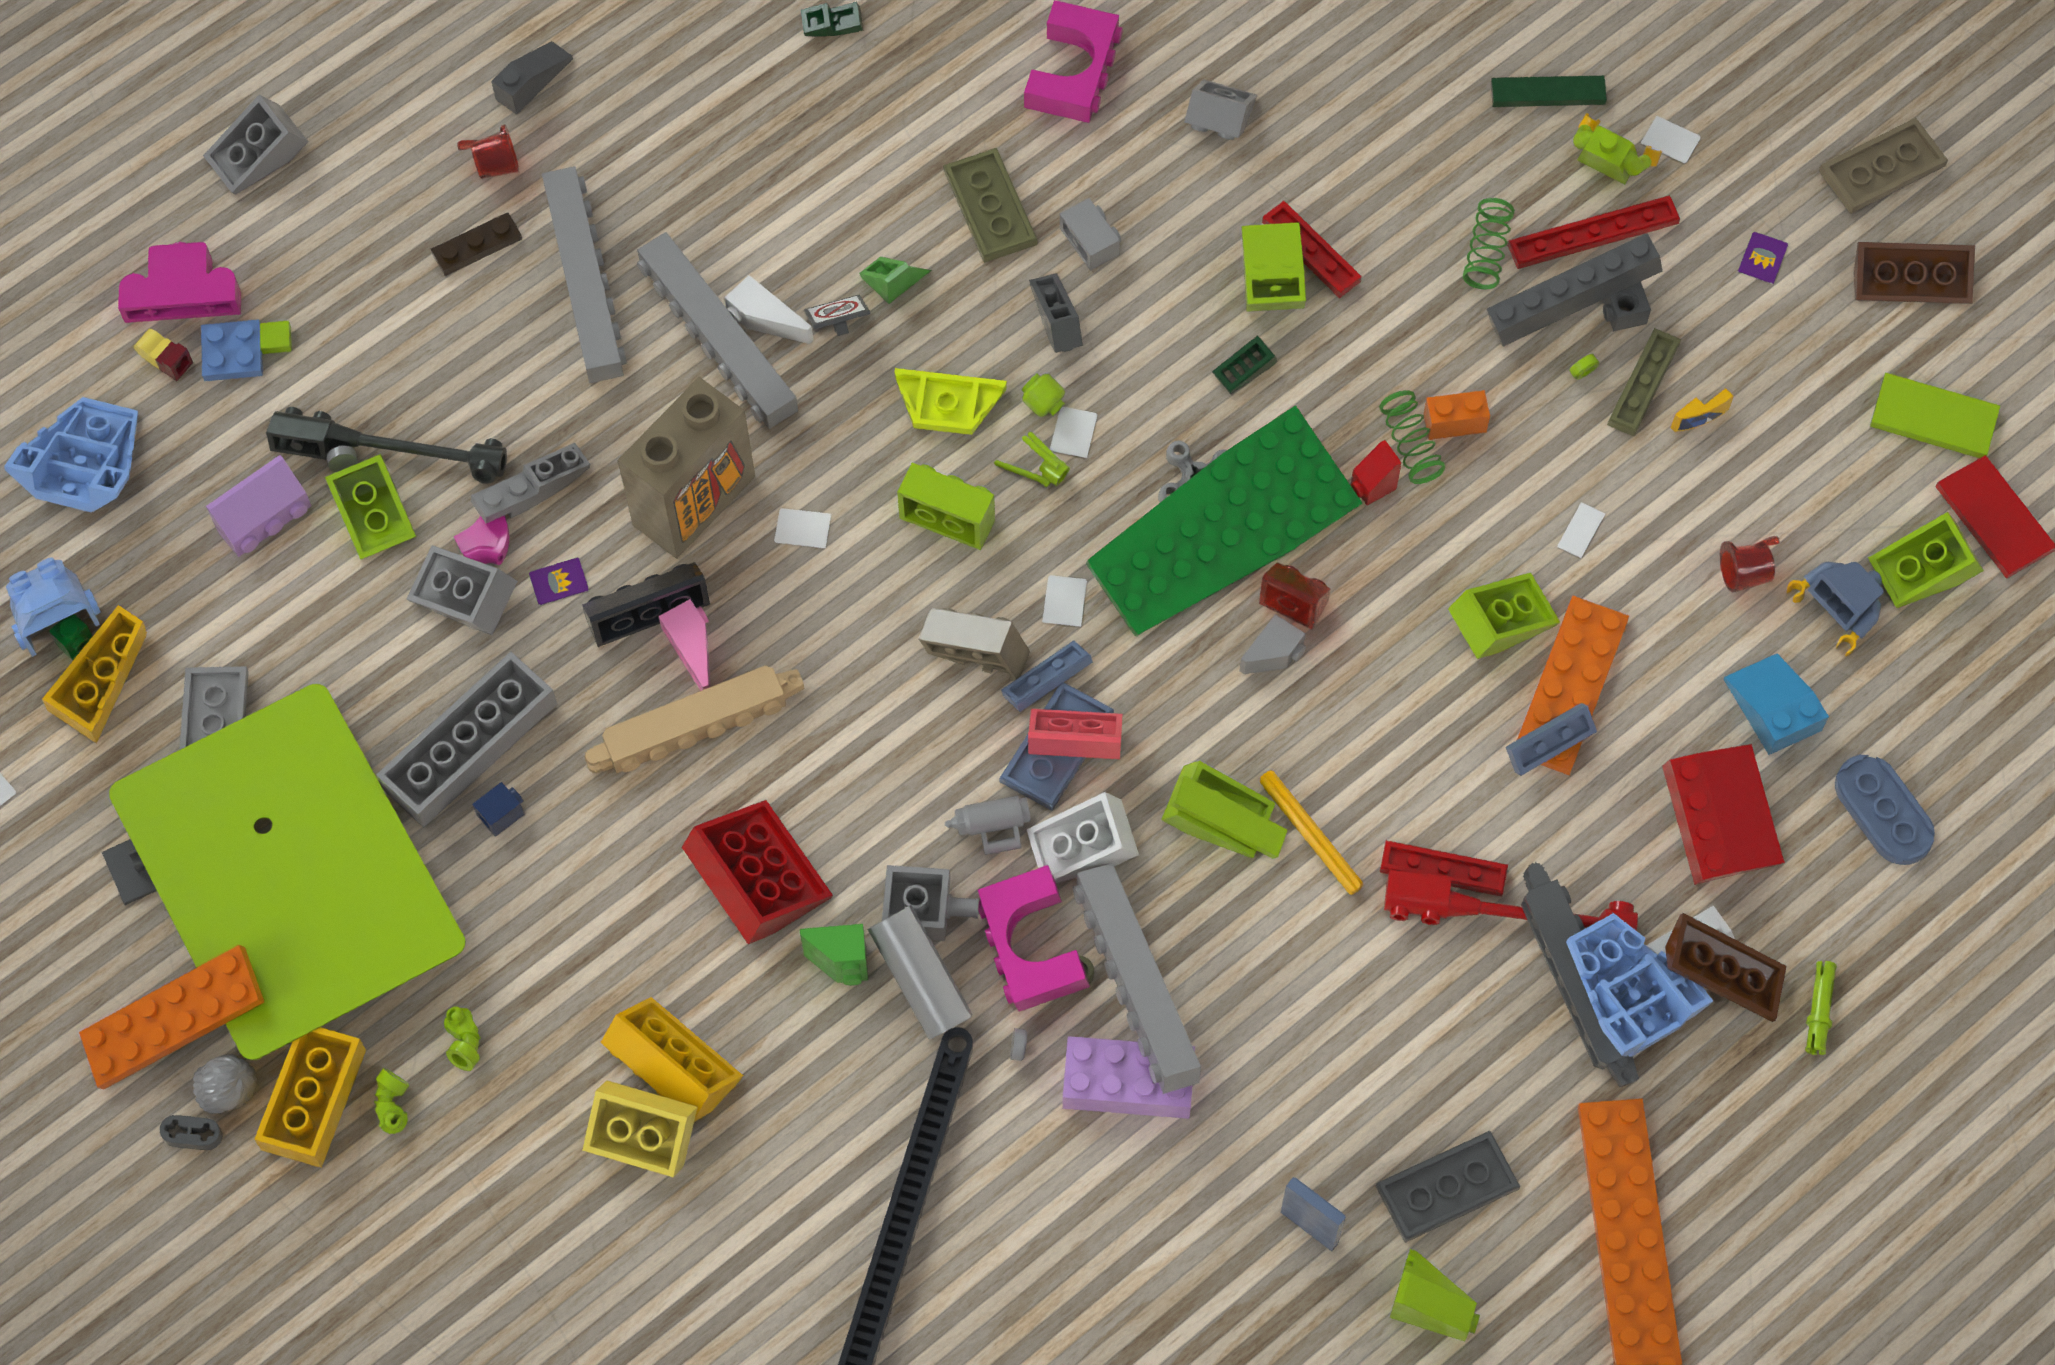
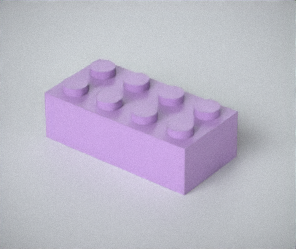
M1068 1036L1063 1087V1109L1189 1119L1192 1086L1163 1094L1159 1083L1152 1081L1149 1072V1065L1151 1064L1147 1056L1143 1057L1141 1055L1138 1042Z

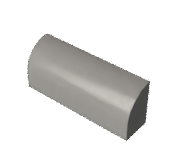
M912 905L867 929L928 1039H932L972 1017L971 1010Z

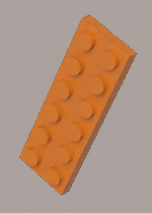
M1572 595L1517 740L1580 703L1587 705L1591 716L1593 715L1627 625L1629 615ZM1583 740L1541 765L1570 776Z
M241 945L235 946L79 1032L97 1087L104 1090L261 1005L264 1003V999L246 948Z

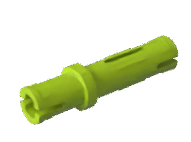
M1822 961L1816 963L1811 1014L1806 1020L1809 1029L1805 1051L1811 1055H1817L1818 1050L1820 1055L1826 1054L1828 1030L1832 1027L1830 1011L1837 965L1831 961H1825L1824 966Z

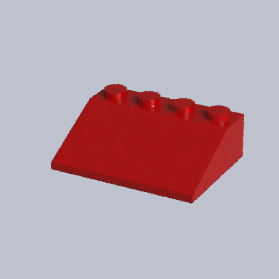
M1752 744L1670 759L1662 765L1694 885L1785 863Z
M767 800L694 826L682 846L690 861L748 944L773 935L825 903L833 896Z

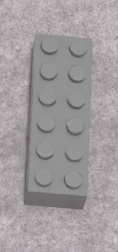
M512 652L508 653L376 774L381 787L424 828L557 705L553 689Z

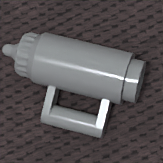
M1013 796L965 805L963 808L955 810V816L951 820L946 821L945 826L958 829L959 835L969 834L972 836L981 834L985 855L1020 849L1021 842L1018 827L1024 826L1025 822L1031 821L1027 798ZM1013 828L1014 837L987 842L986 833Z

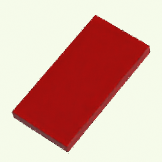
M1986 455L1937 482L1935 486L2006 579L2055 551L2053 540Z

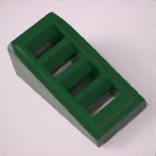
M1257 335L1214 369L1212 373L1226 390L1232 394L1270 369L1278 361L1272 351ZM1258 351L1263 359L1258 361L1253 353ZM1247 357L1254 364L1251 369L1243 361ZM1239 364L1246 373L1241 376L1233 366ZM1227 370L1237 379L1233 383L1224 374Z

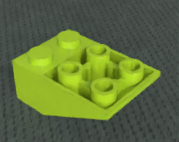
M1299 223L1241 226L1246 312L1304 309L1306 293Z

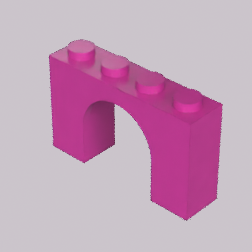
M1054 0L1047 20V39L1081 47L1089 53L1093 62L1085 71L1074 76H1059L1031 69L1024 91V108L1090 123L1092 114L1098 113L1101 97L1098 96L1100 89L1105 90L1107 85V66L1112 67L1116 54V50H1113L1114 44H1119L1121 41L1123 27H1119V15Z
M1048 865L978 889L981 899L979 900L978 912L981 919L987 918L990 928L985 929V934L990 947L996 946L999 956L994 958V962L999 975L1005 974L1008 985L1003 986V990L1009 1004L1014 1003L1020 1012L1090 987L1077 950L1040 962L1026 961L1018 957L1012 950V934L1021 919L1028 914L1062 902L1053 873Z

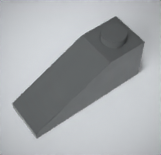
M551 41L510 62L491 81L495 99L517 115L573 60V56Z
M1055 273L1029 280L1047 337L1054 352H1067L1076 347L1083 346L1079 316L1058 274Z

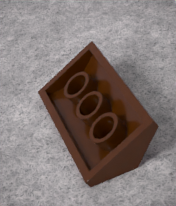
M1858 242L1853 272L1855 300L1973 304L1975 245Z
M1685 913L1680 914L1665 946L1668 969L1771 1022L1776 1021L1787 966Z

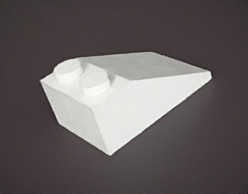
M1106 792L1026 829L1038 868L1048 865L1056 883L1077 878L1078 872L1110 863L1116 866L1139 855L1122 800Z

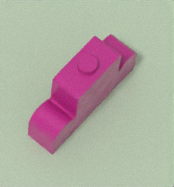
M175 242L169 245L149 247L147 278L133 273L125 276L120 281L118 309L125 323L241 315V291L236 277L230 269L219 267L212 270V257L206 243Z

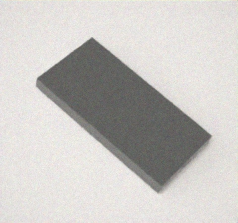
M1488 1131L1376 1183V1188L1406 1243L1519 1190L1520 1185L1491 1131Z

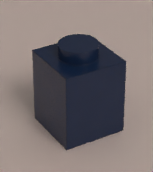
M502 782L472 804L477 817L495 837L524 815L521 803L524 802L522 797L513 787L508 790Z

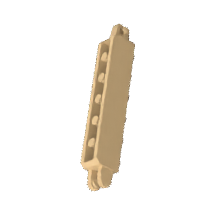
M762 666L608 727L602 735L604 743L593 746V748L585 752L586 755L584 757L587 762V768L590 772L592 771V773L596 774L612 768L615 769L616 774L622 771L630 772L637 769L644 762L661 760L668 753L677 749L691 748L697 741L707 737L716 738L732 727H743L760 716L774 715L786 706V699L804 689L801 675L797 669L775 674L773 668Z

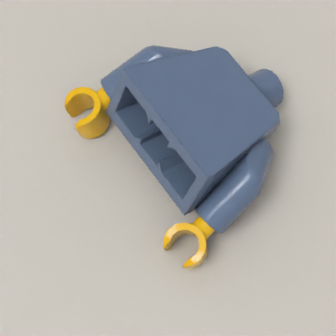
M1824 562L1806 574L1803 581L1793 580L1789 582L1787 594L1794 589L1801 591L1793 597V602L1798 603L1804 599L1805 590L1809 588L1808 591L1846 632L1851 629L1850 635L1841 636L1836 644L1837 649L1840 643H1849L1851 648L1845 654V656H1849L1856 647L1857 639L1859 637L1862 639L1879 619L1881 610L1879 598L1884 593L1883 588L1880 586L1882 578L1877 571L1866 572L1857 562L1848 564Z

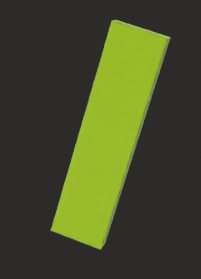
M1186 776L1179 778L1170 803L1172 807L1272 859L1279 856L1287 829Z

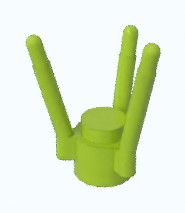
M1028 432V437L1023 436L1022 440L1044 459L1039 467L1042 476L999 460L994 462L996 466L1037 481L1046 488L1050 483L1055 486L1061 484L1070 470V467L1060 460L1033 432Z

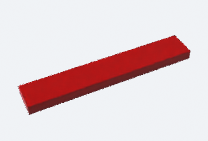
M1669 195L1508 241L1507 246L1517 269L1677 225L1680 222V217Z

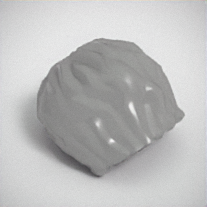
M233 1054L214 1058L198 1068L194 1073L193 1093L196 1096L195 1100L199 1103L200 1108L209 1114H221L240 1108L254 1095L258 1080L255 1076L256 1071L249 1065V1062L242 1058H237Z

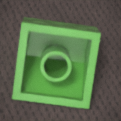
M863 924L800 929L804 956L834 981L853 986L868 980Z

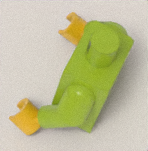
M1588 113L1585 114L1573 138L1574 146L1578 149H1583L1577 161L1624 185L1630 175L1637 176L1650 166H1657L1662 154L1661 150H1653L1652 146L1647 145L1643 155L1638 157L1634 143L1599 126L1601 122L1599 119L1596 121L1589 117Z

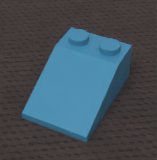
M1778 653L1724 677L1725 683L1768 755L1821 732L1829 718L1814 691Z

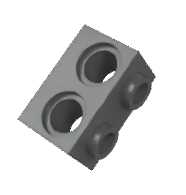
M1641 282L1603 299L1604 318L1607 322L1610 321L1613 331L1647 324L1651 308ZM1620 307H1626L1630 311L1622 310Z

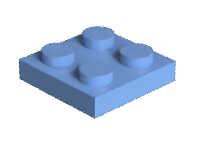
M259 319L201 325L202 377L204 381L263 376V360L260 349L261 322Z

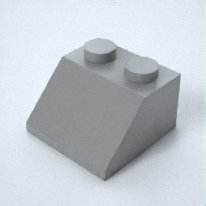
M1203 79L1192 90L1184 122L1191 124V128L1198 131L1207 132L1208 129L1216 131L1218 136L1225 139L1233 140L1235 137L1239 138L1244 133L1257 95Z

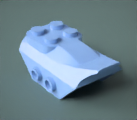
M53 557L41 561L37 564L38 568L27 573L26 571L15 573L9 578L10 582L6 585L10 596V608L16 622L11 627L21 649H28L32 657L37 654L29 635L68 616L86 609L95 626L100 625L96 615L100 614L101 611L91 590L84 591L77 575L67 569L62 560H54Z

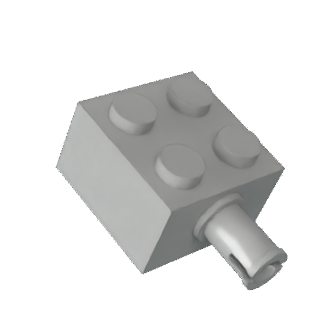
M887 865L882 920L912 905L930 939L945 941L947 919H950V916L974 917L978 919L979 898L952 897L949 894V869Z

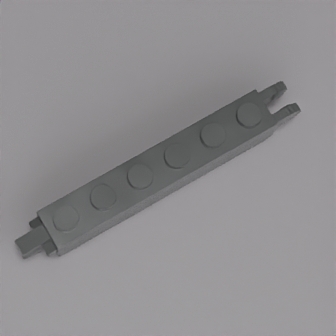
M1540 863L1529 864L1523 873L1528 892L1523 898L1521 907L1593 1066L1602 1070L1607 1068L1619 1087L1631 1084L1639 1079L1633 1056H1621L1602 1031L1566 943L1569 937L1584 930L1580 917L1577 914L1574 915L1569 906L1571 903L1569 892L1565 886H1560L1558 879L1551 881L1547 871L1544 870L1545 867L1540 865Z

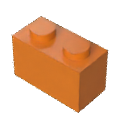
M1485 390L1426 398L1423 415L1426 428L1430 429V432L1427 434L1428 440L1487 432L1490 412Z

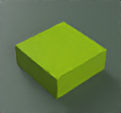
M289 320L260 323V349L262 354L292 351L291 325Z

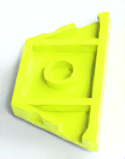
M895 368L894 371L895 379L912 425L917 429L972 435L1007 389V381L899 368Z

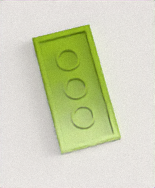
M1885 372L1870 427L1981 458L1988 455L2000 405Z

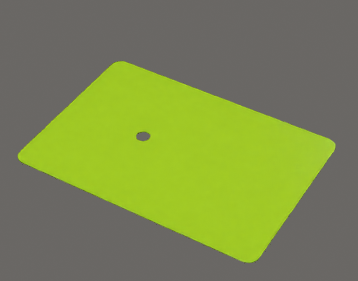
M321 684L308 685L116 781L110 788V800L196 968L237 945L246 948L264 1003L226 1023L238 1050L246 1059L257 1060L456 957L465 947L466 941L462 931L331 694ZM261 818H268L272 821L271 830L265 834H259L254 829L256 821Z

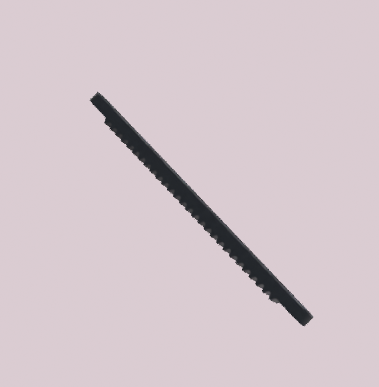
M951 1028L944 1033L838 1365H874L876 1362L877 1353L880 1350L884 1331L888 1324L893 1303L895 1302L900 1280L903 1277L912 1242L918 1229L923 1207L930 1191V1185L937 1169L938 1160L941 1156L942 1147L948 1134L949 1125L952 1121L953 1112L955 1111L957 1099H959L960 1090L963 1086L964 1077L973 1052L972 1036L963 1028ZM955 1037L964 1039L966 1041L965 1049L961 1052L952 1051L948 1046L951 1039Z

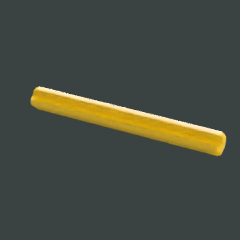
M1272 770L1264 773L1260 777V784L1350 895L1357 893L1363 887L1362 880L1276 773Z

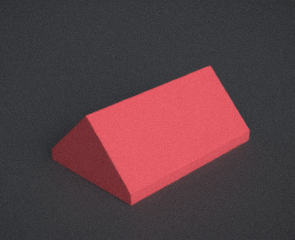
M1031 709L1028 754L1120 759L1123 714Z

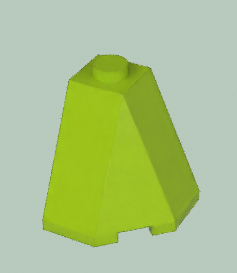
M1409 1250L1390 1318L1465 1342L1469 1332L1475 1334L1480 1315L1474 1313L1477 1303L1421 1254L1415 1250Z

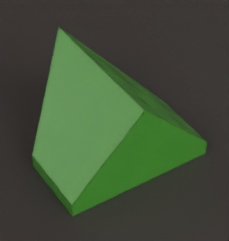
M880 256L859 274L871 288L890 304L931 270L908 266L904 261Z

